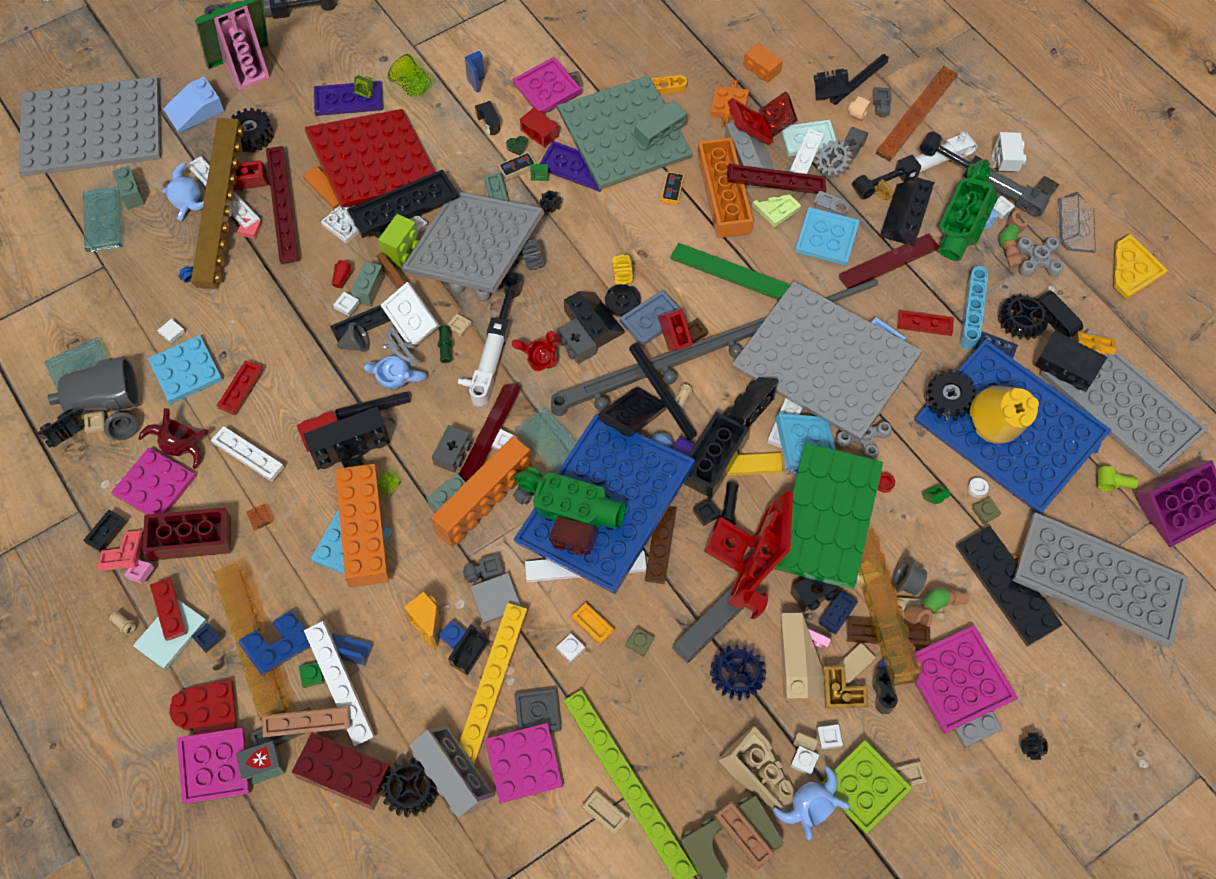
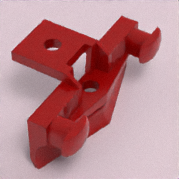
M791 491L784 492L767 506L754 537L720 517L717 519L704 548L705 553L739 573L727 602L738 609L744 606L752 611L750 619L758 618L765 611L768 604V594L766 592L760 594L756 589L791 551L793 492ZM725 540H729L733 547H727ZM755 546L752 555L742 562L747 548ZM765 547L769 555H765L761 548Z

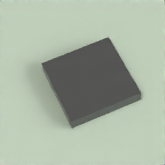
M556 688L514 693L518 730L548 723L549 732L561 731Z

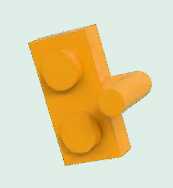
M1078 332L1076 335L1077 342L1101 354L1114 355L1116 352V341L1114 339Z

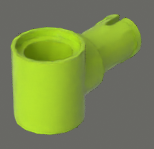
M1103 466L1097 470L1098 489L1102 491H1112L1119 487L1135 489L1138 486L1137 477L1121 475V473L1116 472L1114 467Z

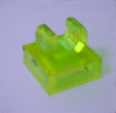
M356 76L354 78V93L370 98L372 96L373 78Z
M384 470L378 478L379 491L390 497L402 483L401 479Z

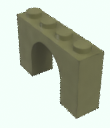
M748 796L739 801L738 810L770 849L774 852L781 848L784 842L757 797L755 796L750 799ZM710 818L701 824L702 828L694 832L691 829L684 833L680 846L696 870L699 879H727V875L713 851V838L724 828L717 819L713 821Z

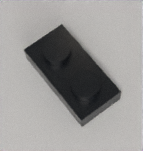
M108 510L83 541L101 553L127 521L113 511Z

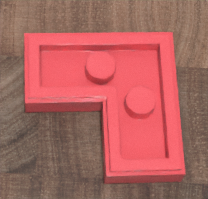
M144 531L124 532L120 549L102 550L96 568L99 571L137 567L143 546Z

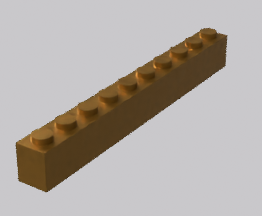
M217 118L191 282L196 288L218 289V284L222 280L220 271L221 266L224 265L223 252L227 248L226 233H229L228 220L232 215L231 201L234 200L233 188L234 184L236 185L237 183L236 169L239 168L238 156L242 151L241 137L244 136V127L238 119Z

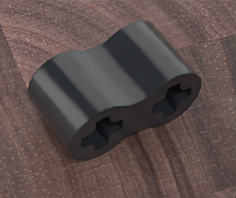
M880 670L872 681V687L877 694L875 707L881 714L891 713L898 703L897 695L893 691L895 678L888 670Z

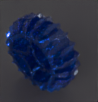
M738 644L735 645L734 650L730 646H727L726 651L721 649L719 651L720 656L715 655V662H712L710 666L713 669L710 671V675L714 677L711 682L712 684H717L716 691L723 689L721 695L725 696L729 693L730 700H733L734 695L737 696L738 701H741L742 695L747 700L750 698V693L756 696L757 690H761L763 687L761 683H765L766 680L763 676L766 674V669L762 668L765 665L764 661H759L760 654L753 656L754 649H751L749 652L746 651V645L743 646L742 650L739 649ZM731 659H742L740 662L731 661ZM748 663L754 670L755 678L750 676L751 673L746 669ZM721 667L725 668L726 672L730 675L728 682L722 675ZM742 667L741 673L736 675L734 678L735 672L740 670ZM738 682L744 683L746 686L737 687L734 685Z

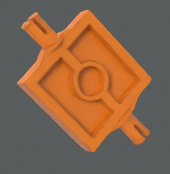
M734 79L731 81L730 87L716 86L710 110V116L723 119L721 126H725V128L729 120L734 119L729 112L728 101L734 98L747 106L749 90L737 88L738 81L735 80L734 83Z

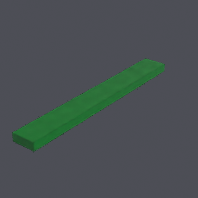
M681 243L677 244L671 254V260L776 300H780L791 286Z

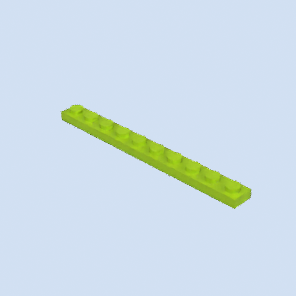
M582 690L563 700L566 708L672 878L692 879L697 875L696 870Z

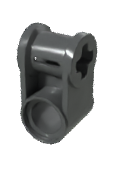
M851 127L844 141L846 146H849L851 149L849 152L853 154L850 157L852 160L857 157L868 136V132L855 127Z

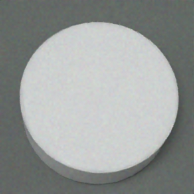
M974 478L968 485L969 494L975 498L984 497L989 489L988 483L982 478Z

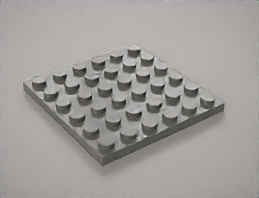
M458 192V198L444 203L402 266V269L405 273L495 293L543 216L544 211L539 207Z

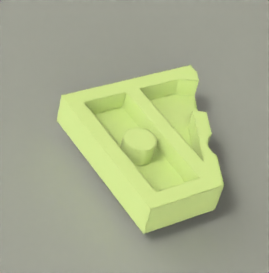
M790 194L768 198V201L764 202L755 200L752 203V207L774 228L801 209V205Z

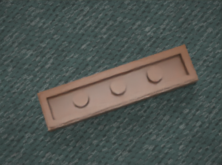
M349 707L262 715L263 737L350 728Z

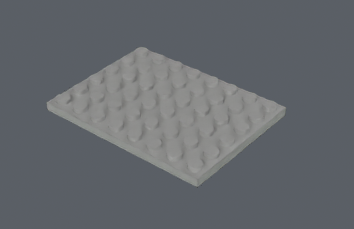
M157 76L21 93L19 174L21 177L161 159L159 80Z
M793 282L733 362L732 368L755 381L758 377L778 379L777 394L861 441L919 359L922 350L804 286Z

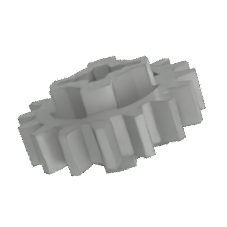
M829 140V145L823 143L824 148H818L820 154L815 155L818 159L815 161V164L818 166L817 169L824 176L828 174L832 178L833 174H835L838 178L839 173L845 174L844 170L850 169L848 164L853 163V160L850 158L853 154L849 152L851 149L849 146H846L845 142L840 144L839 140H836L835 143Z

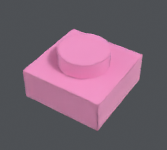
M138 560L137 567L128 568L124 576L128 580L143 584L154 567L151 563Z

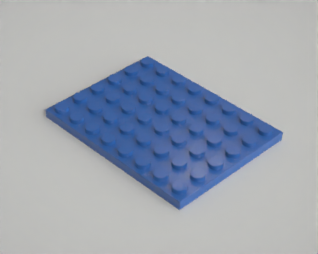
M985 339L960 367V375L963 376L965 373L968 375L967 380H973L972 386H976V395L980 391L992 386H1007L1027 390L1039 402L1038 413L1034 422L1013 441L994 444L984 440L977 434V429L974 426L972 417H970V411L963 418L958 416L957 420H953L952 417L949 420H945V416H941V419L938 418V413L932 414L930 412L931 407L928 408L926 406L915 418V421L1036 513L1042 514L1112 429ZM954 391L948 392V397L954 396Z
M595 414L557 474L603 487L608 498L625 502L626 513L622 525L618 530L602 525L593 533L540 517L534 507L515 536L514 542L616 594L695 466L696 461L638 433H635L630 438L624 436L616 429L605 425L604 422L597 419L599 415Z

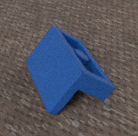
M480 51L465 57L467 80L476 93L480 91L479 81L485 78L483 55Z
M332 634V639L341 659L366 665L372 650L371 644Z

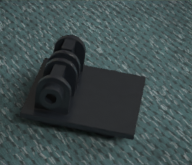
M847 69L835 70L836 76L834 75V70H832V77L829 76V71H827V77L825 72L814 75L816 100L850 94Z
M72 411L70 413L64 412L57 417L58 420L51 424L49 422L40 427L41 431L37 434L43 440L48 439L45 443L49 448L55 447L62 442L56 432L65 441V438L60 433L61 429L64 430L69 438L71 437L64 427H67L72 435L81 431L80 428L83 426L79 420L75 422L77 417Z

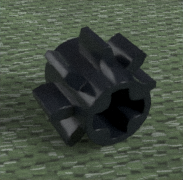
M548 190L545 194H541L540 206L544 207V211L553 213L556 209H560L562 201L561 197H558V192Z
M1028 733V737L1023 738L1021 741L1023 754L1030 757L1031 760H1041V756L1048 753L1047 740L1042 738L1043 736H1039V733Z

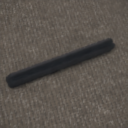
M632 344L629 347V351L688 440L696 437L697 432L639 344Z

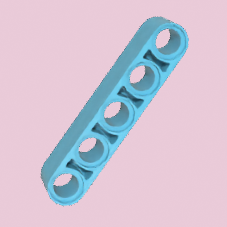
M982 266L974 267L967 281L960 337L961 346L967 350L976 347L982 331L988 271Z

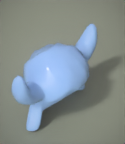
M181 163L174 169L172 180L162 190V193L166 194L172 205L180 210L177 215L179 221L184 219L188 209L199 211L203 209L204 201L198 202L202 194L198 183L190 177L182 176L186 163Z
M395 355L384 357L378 363L369 361L363 367L364 370L375 375L376 381L380 386L392 390L403 387L407 382H421L427 378L425 372L411 370L407 361Z
M825 766L827 782L823 786L815 782H808L796 791L792 798V811L782 812L776 807L773 808L779 820L787 824L801 822L807 840L813 838L811 827L823 822L837 806L846 810L850 808L849 803L833 795L837 789L838 781L835 773L828 766Z

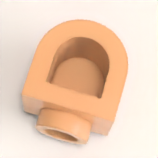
M858 96L855 102L852 101L849 105V115L863 120L869 111L870 101Z

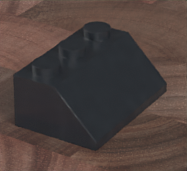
M578 291L564 299V312L571 321L576 318L595 342L596 349L625 333L594 292Z
M1054 331L1034 366L1043 372L1057 377L1061 381L1073 385L1078 390L1087 392L1108 357Z
M758 377L755 382L751 381L746 388V392L743 395L740 394L736 398L733 407H728L723 415L750 428L775 399L779 380L776 378Z

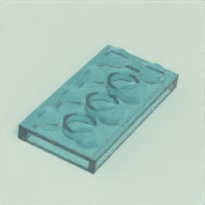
M118 187L84 191V249L86 252L123 247L121 196Z

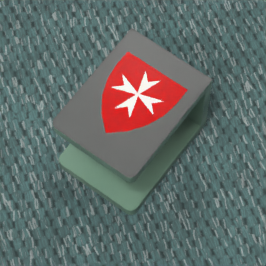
M273 741L236 753L241 779H249V786L285 774L279 747Z

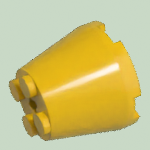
M992 386L980 391L975 396L970 407V417H972L974 426L977 429L976 432L981 438L994 444L1007 443L1019 437L1034 422L1038 413L1039 402L1027 390L1007 386Z

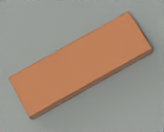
M732 801L714 815L757 870L775 856L774 852Z

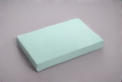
M824 120L781 126L780 132L788 157L797 155L808 127L824 134L818 148L823 149V143L829 145V140L835 143L836 137L831 121Z
M179 600L178 604L187 632L186 635L166 641L159 617H157L133 645L134 648L164 670L171 665L193 639L191 636L207 622L205 618Z

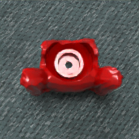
M551 330L547 332L546 339L533 340L529 344L525 341L514 339L511 343L513 348L521 350L528 355L527 361L534 371H542L556 366V348L561 345L562 338Z

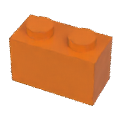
M757 43L745 53L743 65L768 83L781 73L783 61Z

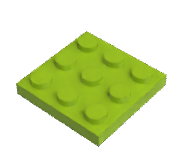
M866 740L833 771L838 781L837 789L833 795L850 804L849 809L842 810L865 835L913 789ZM827 777L820 783V785L823 786L827 782Z

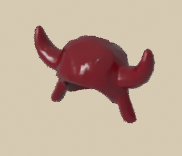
M164 408L162 425L151 424L146 426L140 432L138 439L142 440L149 434L157 435L158 446L166 454L181 456L189 452L193 456V469H195L202 460V452L196 442L207 435L209 431L203 429L196 433L192 429L170 419V409Z

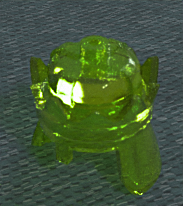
M404 54L392 64L388 72V80L401 86L407 96L411 97L413 94L420 95L421 92L425 91L429 81H431L428 77L429 73L419 67L410 54Z

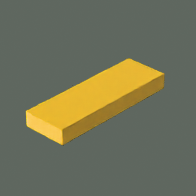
M781 453L738 455L726 476L782 473Z

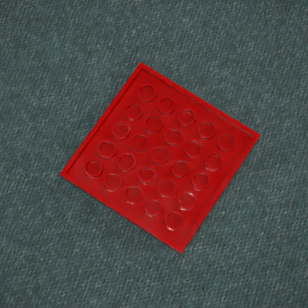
M403 109L305 127L307 138L341 208L361 204L435 173Z

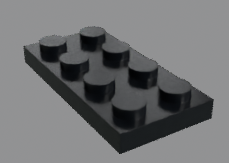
M635 387L602 410L597 419L630 438L666 411L667 407L663 401Z

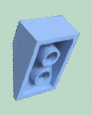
M205 76L190 82L163 108L178 133L224 112L218 95Z

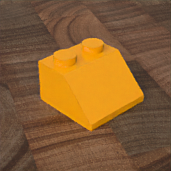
M422 592L404 606V610L409 622L435 650L438 647L441 621L439 616L440 610L437 607V601L431 595L427 596Z

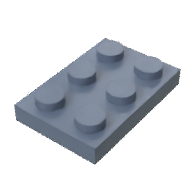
M661 290L620 317L619 322L641 346H644L663 333L657 316L680 308Z

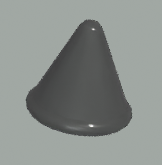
M352 322L338 341L337 347L339 349L365 352L369 348L368 336L360 324Z
M116 411L104 423L105 434L114 440H126L132 437L138 429L136 418L126 412Z

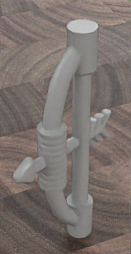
M394 325L389 326V331L386 334V343L388 345L382 344L381 348H390L398 357L409 362L411 366H416L418 363L416 358L407 349L414 348L411 345L412 342L404 343ZM391 335L396 338L399 344H396L394 342V340L391 338ZM398 347L403 349L406 356L399 351Z

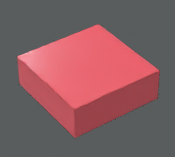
M243 218V221H244L245 223L248 222L249 220H251V219ZM257 221L246 229L240 225L237 231L238 235L255 239L260 230L261 222Z

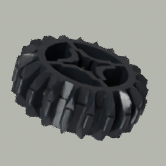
M1020 293L1018 296L1013 295L1011 298H1007L1001 305L998 313L1000 317L999 323H1002L1001 329H1007L1006 334L1012 333V338L1018 336L1019 340L1023 339V337L1027 341L1030 338H1037L1046 330L1050 317H1048L1049 311L1045 310L1046 305H1041V300H1035V296L1030 298L1028 294L1024 297Z
M411 757L410 763H407L406 759L403 758L402 765L400 766L398 762H394L396 768L394 770L389 768L388 772L390 775H385L386 783L381 784L382 789H385L380 793L381 797L385 798L383 803L385 805L390 804L388 809L391 812L396 809L397 816H400L404 811L405 818H408L412 811L413 816L417 817V810L419 809L424 814L426 812L425 805L430 808L433 806L429 800L437 799V796L432 793L438 792L437 786L425 774V768L420 761L415 764L414 757ZM410 771L418 772L417 774L414 773L411 777H404L402 775ZM423 777L427 780V788L424 795L419 790ZM395 781H398L401 787L398 791V796L394 798L393 786ZM404 783L410 786L413 785L416 793L413 790L406 789ZM411 797L418 800L410 804L401 803Z

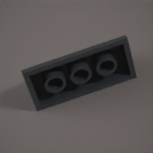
M917 177L897 184L880 237L914 246L935 182Z

